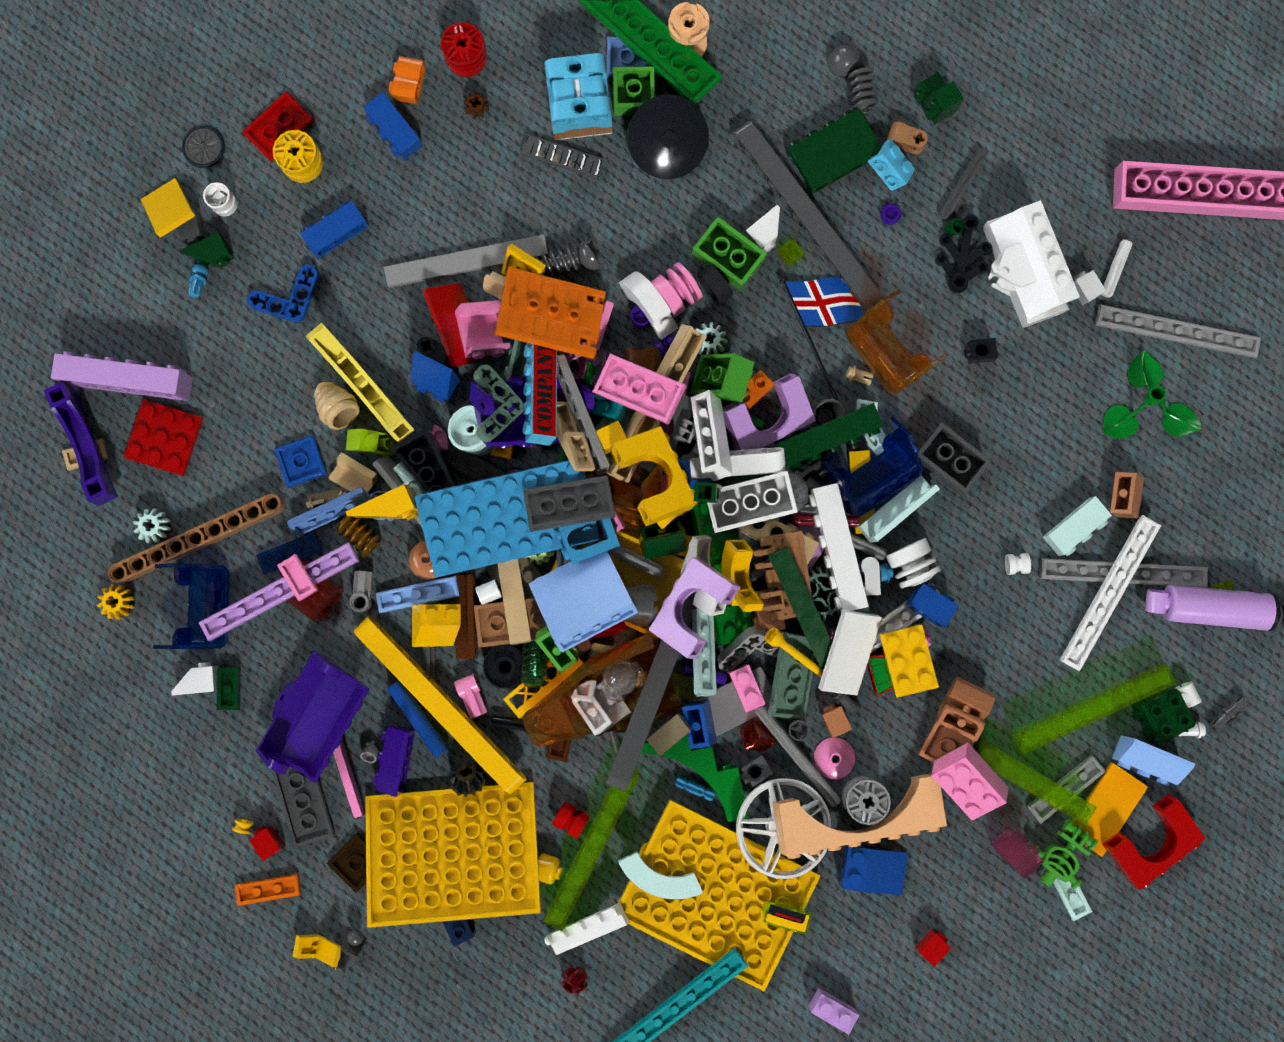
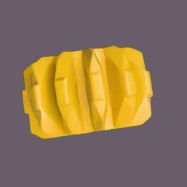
M114 584L110 585L109 589H102L104 595L97 596L102 602L96 605L97 607H103L100 612L102 615L107 614L108 619L115 617L118 620L122 619L123 615H130L128 609L134 608L130 601L135 600L134 597H128L131 594L130 589L125 590L124 585L117 587ZM118 599V604L114 605L113 601Z

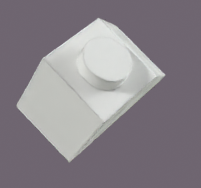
M776 205L745 231L744 236L766 252H769L776 245L774 242L778 235L780 207Z
M211 662L198 663V668H191L171 691L172 695L217 691L218 666H211Z

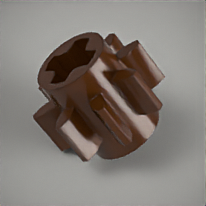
M480 92L477 95L469 93V99L464 100V104L467 107L465 109L466 114L472 113L474 120L476 116L484 118V112L489 111V106L485 105L488 103L487 97L482 99Z

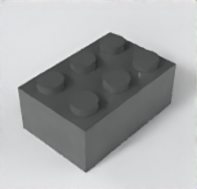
M942 422L934 428L912 456V459L960 496L970 490L991 463L989 458Z

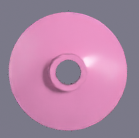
M827 738L820 742L815 749V767L822 776L828 779L844 778L854 767V750L847 741L841 738ZM834 755H838L839 761L837 763L832 762V757Z

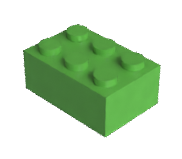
M719 217L714 220L692 250L693 257L705 266L712 265L725 280L740 292L764 262L767 255L764 250Z
M735 353L701 355L689 394L695 396L710 390L721 399V402H743L747 394V385L753 374L755 362Z

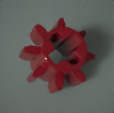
M571 966L561 975L564 979L562 986L570 994L576 992L578 995L588 986L586 982L587 974L580 967L574 969Z

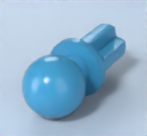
M196 263L192 267L193 275L189 278L191 283L188 294L194 298H198L201 295L203 285L206 284L205 278L209 273L208 267L203 263Z

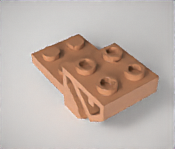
M956 676L937 711V718L919 751V756L934 762L966 743L973 746L984 729L985 723L983 720L991 712L995 701V694Z

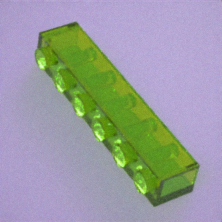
M984 740L977 741L974 746L975 751L999 777L1077 823L1087 826L1097 808L1095 805Z

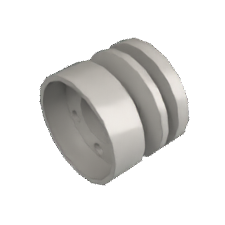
M854 777L842 789L841 802L843 808L848 815L861 824H877L886 817L890 810L891 801L888 791L882 784L871 777ZM869 798L871 800V804L865 805L863 799Z

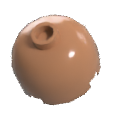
M426 540L420 541L409 553L410 569L415 576L422 580H437L441 577L435 578Z

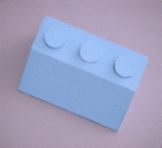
M1122 735L1112 759L1118 761V766L1128 770L1131 767L1138 769L1137 774L1147 778L1150 775L1157 777L1156 782L1169 786L1170 783L1179 785L1195 766L1193 762L1135 738Z

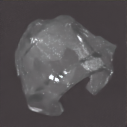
M619 660L611 662L607 665L604 673H602L603 679L600 689L609 700L621 703L625 700L624 694L631 693L635 685L638 688L644 685V672L636 661Z

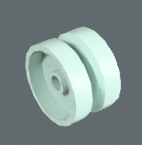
M474 406L460 408L449 420L448 436L452 444L458 449L472 455L482 456L489 454L497 447H487L477 436L478 426Z

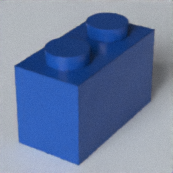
M926 582L925 584L917 585L905 606L939 628L947 627L958 608V605L953 603L954 599L947 594L941 595L936 592L937 588Z
M695 701L682 707L684 719L693 729L687 734L690 749L713 745L717 739L710 701Z

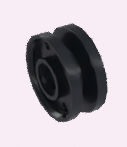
M512 645L494 647L487 653L483 661V672L486 679L491 685L498 688L509 689L517 686L524 680L527 673L528 662L525 655L519 648ZM502 661L510 662L511 670L509 672L501 671L500 664Z

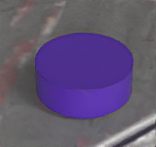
M893 203L886 204L880 212L882 222L887 225L896 224L901 217L900 208Z

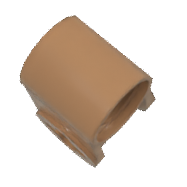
M893 122L887 140L892 139L901 150L912 154H920L925 148L928 136L923 130L908 126L902 122Z

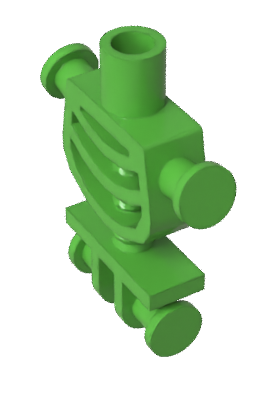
M1068 819L1063 824L1062 829L1064 831L1068 830L1070 832L1069 836L1060 830L1057 832L1058 835L1068 842L1065 848L1051 844L1042 851L1036 845L1031 852V857L1039 858V864L1046 868L1039 880L1049 888L1057 877L1065 883L1069 881L1073 889L1077 888L1082 883V879L1075 876L1080 864L1072 852L1077 848L1089 857L1091 853L1082 847L1084 843L1088 846L1089 850H1093L1098 844L1097 839L1089 837L1090 834L1087 831L1081 833L1082 828L1079 825L1075 826L1072 824V820ZM1055 850H1062V853L1060 855H1057L1052 852ZM1049 857H1053V858H1057V859H1056V861L1053 862V861L1049 860ZM1068 857H1070L1072 861L1071 865L1067 861ZM1063 864L1066 867L1067 872L1062 868Z

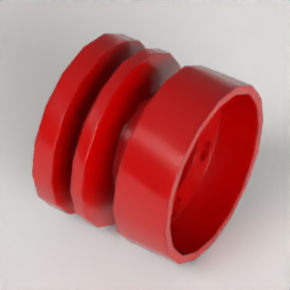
M461 22L451 25L444 31L440 46L447 67L451 72L460 77H472L481 72L487 62V52L480 31L469 23Z

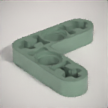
M481 365L474 372V380L486 393L492 394L494 403L499 407L478 426L476 431L480 440L490 442L524 411V403L493 368L488 365ZM484 373L487 375L485 378L482 377ZM495 387L503 391V396L496 394ZM514 405L516 408L509 413L507 410ZM496 415L503 416L505 424L499 423ZM492 425L494 429L487 434L485 430Z

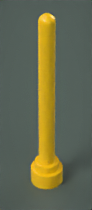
M772 628L767 632L765 641L769 645L781 647L820 678L822 677L824 669L785 641L781 631L777 628Z

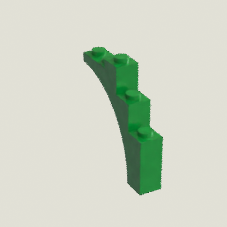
M687 734L661 755L675 759L691 767L701 775L716 792L723 806L727 821L737 820L739 810L745 800L737 765L733 766L732 763L720 765L721 769H717L712 746L690 749ZM645 741L641 754L658 755L649 742ZM746 811V814H745L744 819L749 818L747 811Z

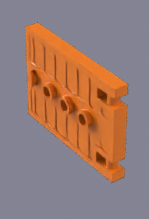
M508 267L494 335L594 359L597 348L593 347V345H596L598 342L604 307L600 302L603 303L606 292Z

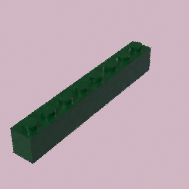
M872 403L768 448H784L786 468L790 467L791 470L803 466L802 462L810 459L813 462L822 458L821 454L829 451L832 454L841 450V445L856 444L861 441L860 437L867 434L869 437L881 433L880 429L884 425L875 404ZM777 473L729 476L722 478L725 486Z

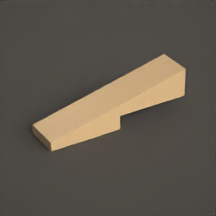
M557 402V438L574 471H594L595 465L585 434L578 431L568 402Z

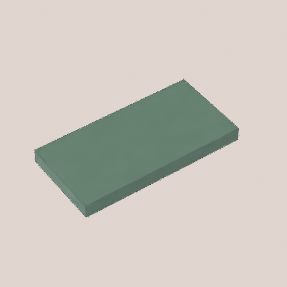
M782 632L785 641L815 663L816 657L805 635ZM779 647L767 715L805 720L813 672L781 647Z

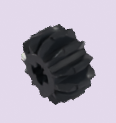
M469 761L467 764L463 765L460 763L459 767H453V771L449 773L450 787L458 796L462 794L465 797L468 794L475 796L476 791H482V786L486 782L482 767H479L477 763L471 765Z

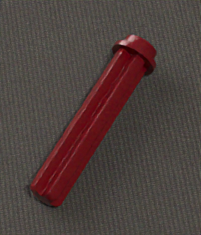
M800 511L793 513L792 525L797 528L800 525L815 526L813 515L816 514H800ZM846 515L848 527H859V516Z

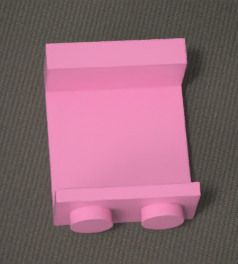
M499 300L461 303L455 310L465 358L481 359L490 355L501 357L510 348V343H503L502 336L494 335L497 323L496 314L500 307Z

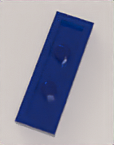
M313 532L256 556L263 574L278 570L277 565L294 554H297L299 559L303 560L323 552L316 532Z

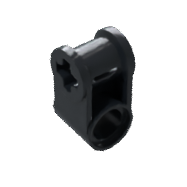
M422 337L418 341L417 349L420 354L451 368L443 344L430 337ZM430 343L432 349L425 351L423 346H427Z

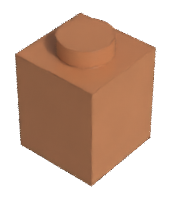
M831 704L823 708L824 712L820 713L830 737L835 738L852 730L842 706Z

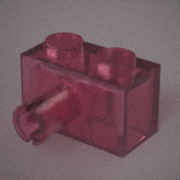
M1008 827L990 845L1005 862L1025 879L1028 875L1035 873L1037 867L1043 863L1038 856L1040 851L1033 843L1027 844V839L1019 831L1015 833Z

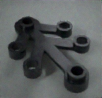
M973 214L965 216L962 220L964 233L960 252L953 243L951 235L944 233L939 238V244L946 247L957 263L955 271L948 262V256L945 253H939L935 258V263L941 266L948 275V287L954 293L964 292L968 287L969 280L979 274L986 273L988 270V264L980 261L974 269L965 273L966 265L982 255L989 254L992 250L991 243L986 241L981 243L979 248L968 254L972 232L979 226V219ZM966 222H971L973 227H967ZM947 237L949 239V242L944 243L942 241V238ZM983 245L988 246L989 250H988V251H984V250L982 249V246H983ZM938 257H944L945 262H939ZM983 265L985 270L980 271L978 266ZM959 280L961 282V286H956L954 284V281Z

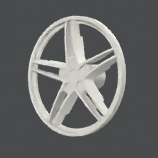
M779 778L759 785L746 797L738 813L736 835L740 850L752 867L773 878L791 879L812 870L821 861L827 849L821 850V853L814 855V857L808 855V852L802 853L810 860L808 863L792 871L780 872L774 871L781 855L778 847L770 869H767L776 843L779 844L772 802L776 801L773 786L777 788L779 800H784L780 785H791L804 790L814 801L801 807L808 811L818 805L819 807L809 813V815L813 817L821 811L824 825L832 828L829 810L818 792L801 781ZM768 789L772 815L769 818L744 819L746 811L754 798ZM743 823L765 824L766 830L743 828ZM743 832L770 836L763 865L759 864L749 853L744 841Z

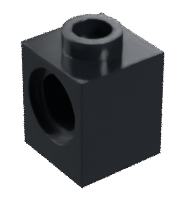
M996 338L970 340L964 347L965 359H968V364L995 361L998 358ZM976 347L983 349V356L976 353Z

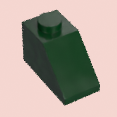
M219 232L181 249L182 253L189 259L215 268L225 267L230 264L229 261L234 260L225 238Z

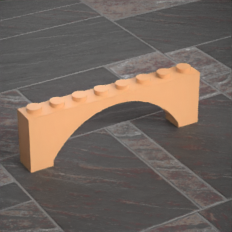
M931 773L912 776L907 793L894 811L877 824L860 830L844 831L829 828L810 816L800 806V801L794 798L772 802L780 854L788 856V859L801 857L800 854L807 852L808 855L820 854L823 849L837 851L844 845L858 847L861 846V842L868 841V843L881 842V838L886 837L889 840L899 839L902 834L915 836L919 835L920 831L923 830L936 832L940 831L939 827L947 826L941 786L934 780Z

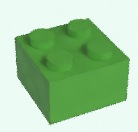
M654 66L613 67L614 116H632L642 103L655 97Z

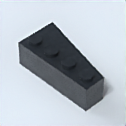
M426 428L390 447L427 492L459 485L433 432Z

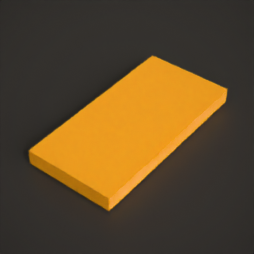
M1110 762L1105 770L1106 772L1101 776L1072 820V824L1075 826L1079 825L1082 828L1081 833L1087 831L1090 834L1089 837L1098 840V844L1092 851L1101 857L1106 853L1103 844L1121 830L1148 786L1112 762Z

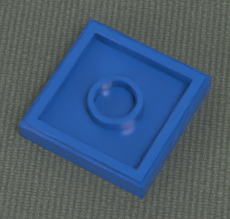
M314 435L274 448L288 488L327 475Z

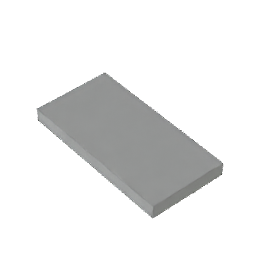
M760 666L752 670V673L765 701V706L769 708L772 687ZM732 681L717 688L716 695L692 701H710L716 737L757 716L754 712L755 709L749 712L744 711Z

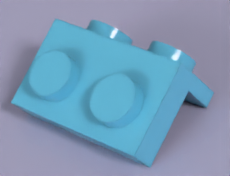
M892 139L885 141L879 153L868 160V163L891 191L906 185L915 170L912 163L908 161Z

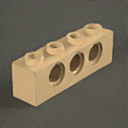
M778 517L763 521L764 527L761 529L754 528L752 524L735 528L737 531L760 542L759 537L771 535V531L776 528L780 529L782 533L798 531V528L790 523L784 525L779 522L780 518ZM809 533L803 535L807 565L819 545V542L816 541L817 538Z

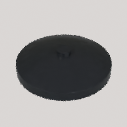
M664 94L646 100L635 110L627 128V146L633 161L642 171L659 179H676L693 171L703 159L708 146V127L703 114L691 101L677 95Z

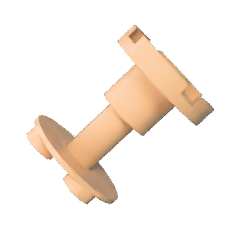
M683 2L675 6L668 20V30L671 37L680 44L689 45L702 57L707 49L706 35L709 30V15L701 5L689 4V2Z

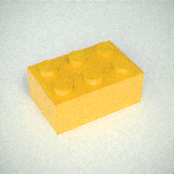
M922 624L879 634L896 698L939 688Z

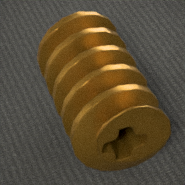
M345 516L336 526L340 535L344 534V539L346 541L350 540L352 546L356 545L355 550L357 552L362 551L361 556L363 558L368 557L381 544V542H376L379 535L371 537L373 530L365 531L367 524L359 525L361 518L354 520L351 516Z

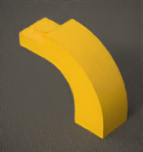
M726 540L721 562L722 574L740 586V589L730 603L731 606H739L743 612L762 611L764 603L753 590L749 578V566L753 555L752 548L745 540Z

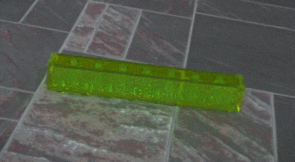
M1156 664L1009 732V735L1017 752L1026 754L1176 684V681L1167 664Z
M633 772L626 792L613 786L609 787L543 922L560 931L563 930L640 777L639 773Z

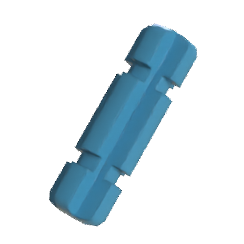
M678 776L676 779V787L680 789L685 788V791L700 797L704 796V799L709 801L713 800L715 796L713 789L705 788L704 785L690 779L688 781L683 776Z

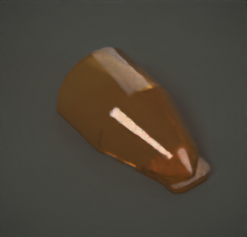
M648 633L589 658L539 701L537 707L526 711L523 715V723L532 742L536 746L544 747L554 742L583 738V735L593 734L571 699L573 691L588 680H595L597 686L608 678L633 714L644 684L634 686L625 692H622L621 687L636 681V673L647 672L648 675L658 649L652 635ZM670 678L654 720L681 709ZM632 714L604 732H626Z

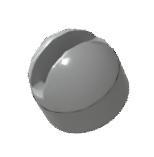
M369 744L362 749L360 757L365 762L374 763L377 760L379 751L375 745Z

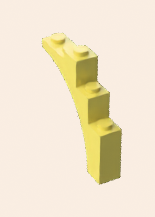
M320 323L306 335L307 339L341 375L398 443L415 431L398 408L323 323Z

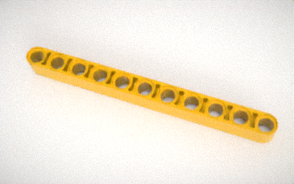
M368 615L353 632L501 788L512 795L526 781L525 775L431 677L430 680L428 679L429 676L426 675V672L374 618Z

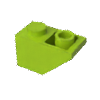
M350 429L347 431V451L394 456L395 453L390 447L396 444V440L390 434L366 429Z

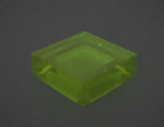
M791 239L776 251L788 268L805 256V253L794 239Z

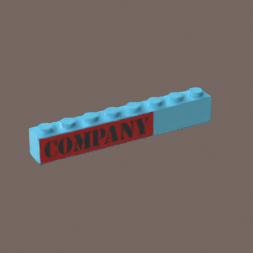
M527 343L524 349V357H526L524 376H526V383L523 388V394L526 395V402L524 403L523 414L526 415V421L523 425V434H525V442L550 446L557 438V350Z

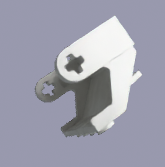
M1041 200L1021 207L1012 213L987 221L982 227L988 242L992 245V253L995 258L991 265L988 279L990 280L994 276L999 279L996 284L992 283L991 287L1010 296L1022 328L1068 311L1067 303L1080 297Z

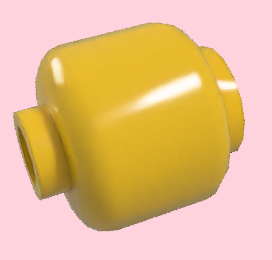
M542 853L538 857L539 881L551 885L556 879L560 880L563 867H561L559 858Z

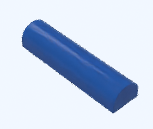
M400 681L387 688L432 755L438 757L448 750L449 747L410 691Z

